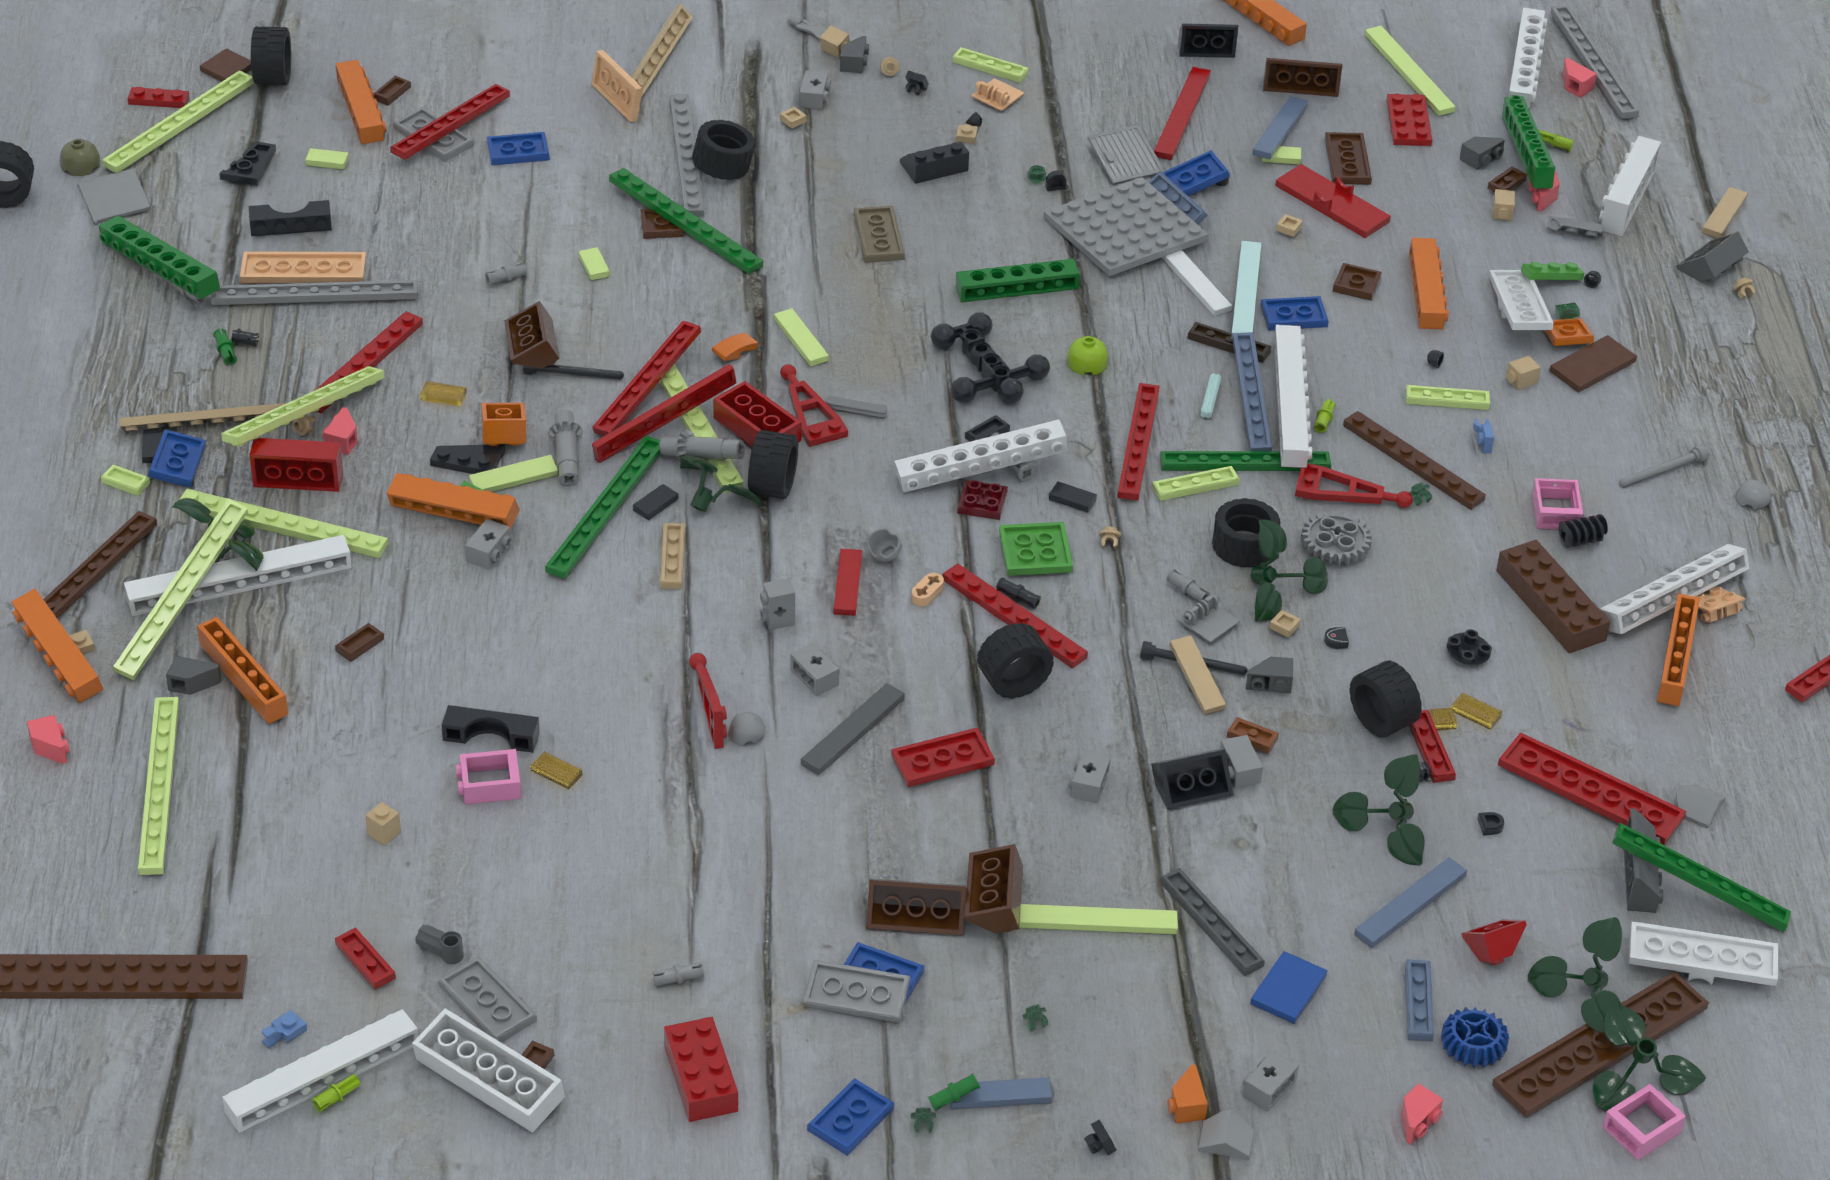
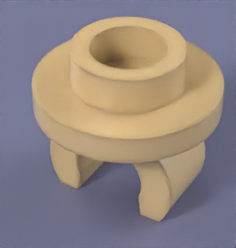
M887 57L881 62V71L887 76H893L899 71V62L893 57Z
M1744 277L1735 282L1736 285L1733 289L1738 291L1740 299L1746 296L1745 291L1748 292L1750 297L1755 294V289L1751 286L1753 283L1752 279Z
M310 414L304 415L303 418L294 420L293 428L298 435H307L314 431V428L309 424L315 422L316 419Z
M1104 527L1103 530L1099 531V536L1102 537L1101 547L1105 548V542L1111 540L1113 542V549H1116L1117 539L1121 537V532L1117 531L1115 527Z

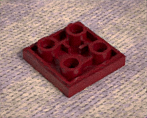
M966 480L957 514L1000 520L1008 486Z

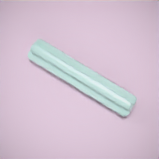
M1212 373L1210 375L1200 415L1202 418L1206 417L1209 419L1212 416L1221 382L1220 374Z

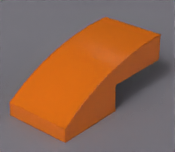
M740 333L717 343L712 347L711 351L724 361L740 358L743 351L756 350L758 342L748 334Z

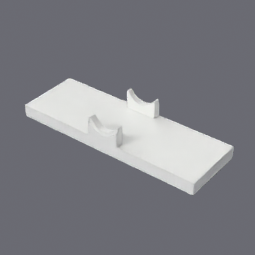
M1521 270L1489 271V279L1498 297V310H1501L1502 318L1507 317L1512 330H1553L1554 322L1534 280H1529Z
M1632 921L1630 927L1629 964L1689 973L1688 982L1693 979H1704L1712 985L1714 977L1776 986L1778 981V943Z

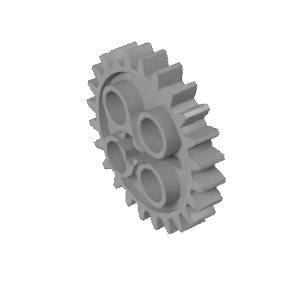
M1324 511V516L1317 513L1316 518L1310 517L1309 522L1305 521V525L1302 527L1301 542H1303V548H1307V554L1313 553V557H1320L1322 562L1329 560V565L1333 561L1338 566L1341 565V562L1349 565L1350 560L1357 563L1358 558L1363 560L1364 555H1368L1372 544V534H1370V528H1366V523H1360V518L1352 519V514L1346 517L1344 512L1337 515L1333 511L1332 515H1329Z

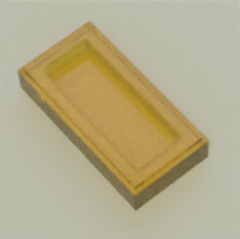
M426 381L420 393V400L461 406L467 394V387Z
M1463 692L1451 705L1450 710L1489 730L1494 727L1502 716V711Z
M545 751L531 764L532 772L568 790L583 776L581 769Z

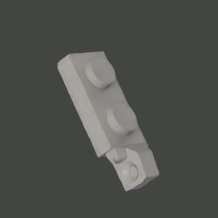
M1549 216L1547 228L1554 231L1566 228V232L1577 234L1578 231L1586 232L1585 235L1597 237L1598 234L1602 235L1603 224Z

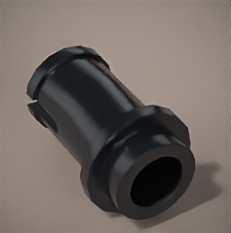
M238 328L233 330L231 341L235 342L236 345L241 343L257 346L259 340L254 339L259 338V333L244 332Z

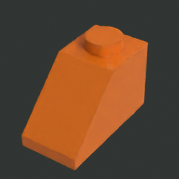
M1191 1065L1172 1087L1171 1098L1167 1100L1168 1111L1174 1115L1176 1123L1206 1120L1208 1103L1196 1065Z

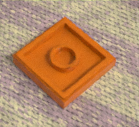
M1582 318L1553 320V330H1544L1554 346L1594 343V336Z

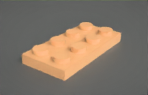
M604 50L596 51L591 84L630 122L637 121L643 88Z

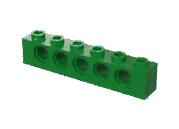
M1074 259L956 272L955 288L961 303L1067 291L1079 288L1080 273Z

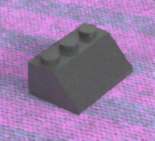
M1739 231L1709 241L1676 265V268L1699 282L1706 280L1712 282L1721 277L1720 273H1725L1732 269V264L1735 265L1741 262L1743 256L1749 251Z

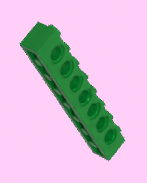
M1519 95L1504 97L1502 119L1533 189L1553 188L1555 165L1524 97Z
M116 216L99 225V237L103 244L108 245L127 258L139 263V265L170 281L189 294L203 299L220 289L218 275L215 270L124 218Z

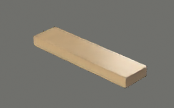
M1729 187L1703 226L1702 233L1715 238L1722 237L1746 200L1748 192Z
M663 523L660 589H682L684 523Z
M1192 636L1171 640L1170 647L1203 714L1225 709L1226 703Z

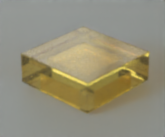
M1452 707L1430 709V715L1437 730L1457 729V721Z

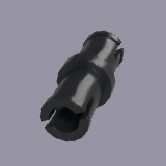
M1001 577L996 585L998 591L1011 596L1012 600L1016 602L1021 601L1031 606L1033 609L1040 603L1041 596L1026 590L1021 584L1016 585Z

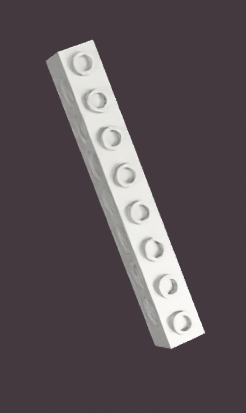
M1523 8L1508 97L1512 95L1524 97L1530 109V104L1535 103L1548 18H1544V10Z
M1055 420L896 460V474L901 489L905 493L1067 452V437L1060 420Z
M1727 544L1600 608L1601 612L1610 620L1609 631L1623 634L1674 608L1678 593L1695 597L1750 569L1747 549Z

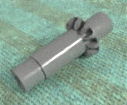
M559 410L555 413V424L550 427L548 435L549 440L553 441V444L556 445L560 482L563 485L572 486L579 481L577 444L582 439L583 431L581 426L574 422V414L570 410Z
M682 430L678 437L663 436L660 441V452L665 456H677L678 460L681 456H685V454L702 459H742L745 454V444L743 440L695 437L694 433L690 430Z

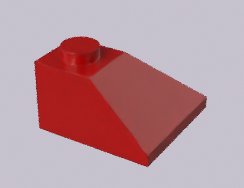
M1502 919L1463 932L1462 937L1480 962H1489L1490 965H1497L1503 963L1504 958L1513 955L1527 924L1526 920Z

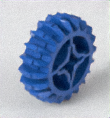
M1476 1006L1473 1010H1469L1467 1007L1463 1011L1456 1010L1454 1015L1450 1014L1443 1024L1441 1033L1443 1049L1447 1050L1448 1056H1454L1455 1062L1463 1061L1464 1067L1467 1064H1472L1474 1069L1479 1064L1483 1068L1488 1063L1494 1065L1496 1060L1500 1061L1503 1054L1507 1051L1509 1042L1507 1026L1503 1025L1501 1018L1495 1019V1013L1488 1014L1486 1008L1483 1011H1478Z

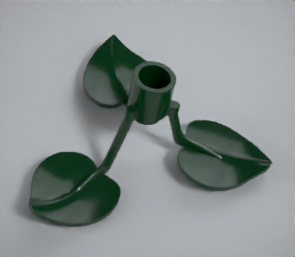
M688 454L680 457V469L690 468L702 471L699 487L690 504L693 508L706 512L710 502L715 503L720 494L726 490L754 501L760 508L761 503L758 497L740 486L724 485L712 496L713 491L704 487L707 472L713 474L718 469L709 462Z
M183 498L172 506V508L180 509L199 522L208 523V527L213 522L214 518L209 515L211 513L210 509L197 500ZM242 521L235 533L243 538H251L255 530ZM230 540L228 542L229 546L227 548L224 547L214 562H219L229 550L233 549L257 571L264 557L263 553L246 541Z
M1259 520V548L1262 555L1269 560L1261 562L1260 566L1253 567L1250 573L1253 583L1260 584L1255 600V622L1273 619L1282 609L1281 594L1275 590V585L1271 584L1276 578L1304 577L1303 588L1311 594L1321 593L1328 584L1326 567L1321 559L1317 557H1311L1305 561L1303 565L1304 573H1277L1275 568L1268 566L1277 560L1279 553L1284 552L1287 547L1285 531L1280 525L1270 520Z
M1416 754L1392 760L1384 771L1386 785L1391 789H1395L1393 794L1400 802L1392 803L1389 808L1368 809V798L1366 795L1360 792H1348L1339 797L1335 802L1333 815L1345 829L1359 831L1368 823L1367 813H1389L1392 819L1400 820L1396 825L1397 831L1391 832L1387 837L1390 853L1403 863L1421 865L1423 863L1422 858L1425 846L1424 835L1418 826L1410 823L1405 824L1413 816L1414 808L1411 803L1407 802V799L1402 798V796L1410 797L1419 786V759Z
M1616 917L1593 922L1583 933V946L1588 952L1594 953L1593 961L1596 966L1595 968H1588L1583 975L1566 973L1567 963L1564 959L1557 956H1547L1537 961L1528 973V981L1538 993L1546 997L1560 996L1567 988L1566 978L1583 980L1587 986L1595 988L1591 992L1592 998L1582 1003L1581 1014L1584 1021L1591 1028L1604 1033V1019L1609 1007L1616 1000L1620 1002L1615 993L1606 990L1601 991L1608 983V975L1602 970L1603 966L1598 961V957L1603 961H1611L1620 951L1622 928L1619 919Z
M1616 1000L1612 1003L1604 1019L1603 1028L1605 1036L1615 1046H1623L1627 1042L1630 1046H1635L1633 1049L1634 1061L1622 1078L1614 1071H1604L1595 1078L1592 1090L1596 1106L1599 1109L1608 1111L1633 1095L1636 1090L1626 1080L1638 1063H1648L1652 1058L1657 1071L1662 1073L1659 1079L1660 1084L1671 1094L1684 1095L1705 1081L1706 1077L1702 1071L1684 1057L1678 1055L1665 1056L1660 1066L1655 1041L1651 1038L1643 1037L1646 1029L1643 1019L1635 1011L1625 1007Z

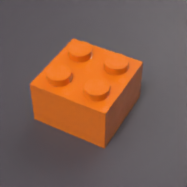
M481 403L483 444L490 446L526 444L524 403Z

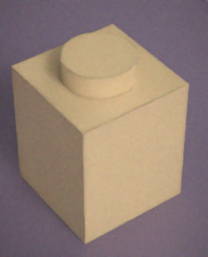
M831 25L820 36L821 50L839 59L842 45L850 42L848 33Z
M1495 189L1492 219L1512 221L1515 191Z
M1530 356L1508 363L1506 379L1517 390L1538 383L1541 367Z
M381 802L365 815L367 835L385 846L401 833L399 812L385 803Z

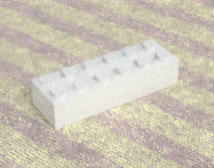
M1638 136L1636 142L1631 143L1629 153H1626L1624 162L1620 164L1618 174L1616 173L1614 176L1613 184H1610L1607 195H1604L1601 206H1604V211H1601L1598 222L1603 224L1604 232L1623 236L1655 173L1661 145L1660 141Z
M446 1008L412 1043L417 1061L532 1133L565 1098L561 1079Z

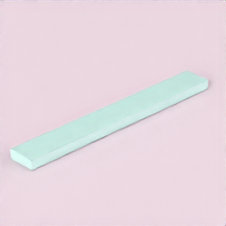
M1241 242L1231 339L1233 333L1253 332L1261 252L1260 242Z

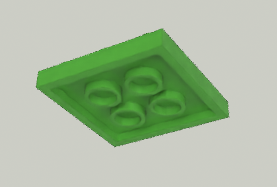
M1064 522L999 525V535L1007 576L1073 572V563Z

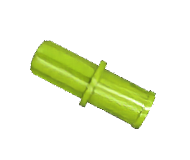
M1539 130L1543 141L1551 144L1552 148L1555 146L1569 152L1571 151L1574 143L1573 139L1562 137L1558 133L1552 134Z
M1331 399L1324 401L1321 409L1317 412V420L1313 427L1318 433L1326 432L1329 422L1333 419L1332 413L1336 403Z
M352 1074L336 1085L330 1084L326 1091L311 1099L312 1104L321 1113L337 1101L342 1102L343 1096L359 1087L361 1082L355 1074Z

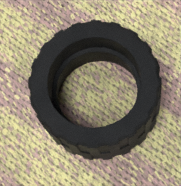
M256 26L251 38V72L253 82L260 85H287L290 79L292 57L289 29L287 27Z
M711 120L705 122L698 130L692 153L693 163L700 171L713 178L733 180L744 177L748 173L756 145L755 138L745 127L732 121Z
M0 141V168L6 169L18 177V179L12 181L0 180V207L9 208L24 202L25 198L28 197L34 174V165L32 158L22 147L14 143Z
M760 430L758 432L749 461V491L757 495L780 499L787 498L794 482L798 461V439L796 435Z
M1242 498L1224 503V505L1218 508L1215 515L1212 544L1216 555L1226 563L1244 568L1260 566L1261 562L1269 560L1262 555L1259 548V520H1270L1280 525L1281 521L1278 513L1271 506L1256 499ZM1237 531H1248L1255 534H1242Z
M1013 623L997 629L986 638L977 654L978 667L994 691L1004 698H1019L1032 693L1048 679L1054 666L1053 655L1040 635L1031 625L1025 623Z
M1391 660L1384 661L1357 674L1350 682L1349 694L1354 712L1363 726L1373 735L1385 738L1419 720L1422 712L1420 693L1411 675L1398 663Z

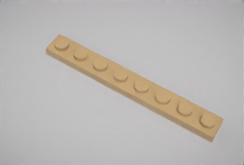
M682 4L675 7L631 75L643 88V94L693 18Z
M286 403L119 418L120 427L125 428V431H137L139 426H147V429H159L162 424H168L169 427L182 426L181 423L190 422V425H202L203 421L212 420L213 424L224 423L225 419L233 418L234 422L246 421V417L255 416L256 418Z

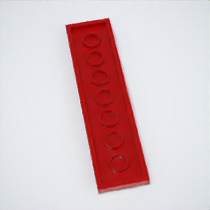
M1521 732L1498 761V766L1619 824L1622 823L1627 826L1630 809H1636L1655 826L1656 837L1660 838V843L1663 845L1667 843L1686 816L1687 811Z

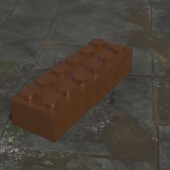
M1537 539L1500 551L1496 568L1498 574L1569 654L1607 640L1610 620Z

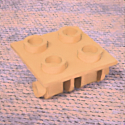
M994 78L988 83L978 81L975 85L977 91L971 97L1003 111L1023 96L1024 92Z
M1713 587L1709 591L1695 596L1700 598L1698 608L1703 611L1701 620L1707 623L1739 613L1742 609L1740 602L1745 600L1744 597L1737 595L1735 592L1724 590L1722 587Z

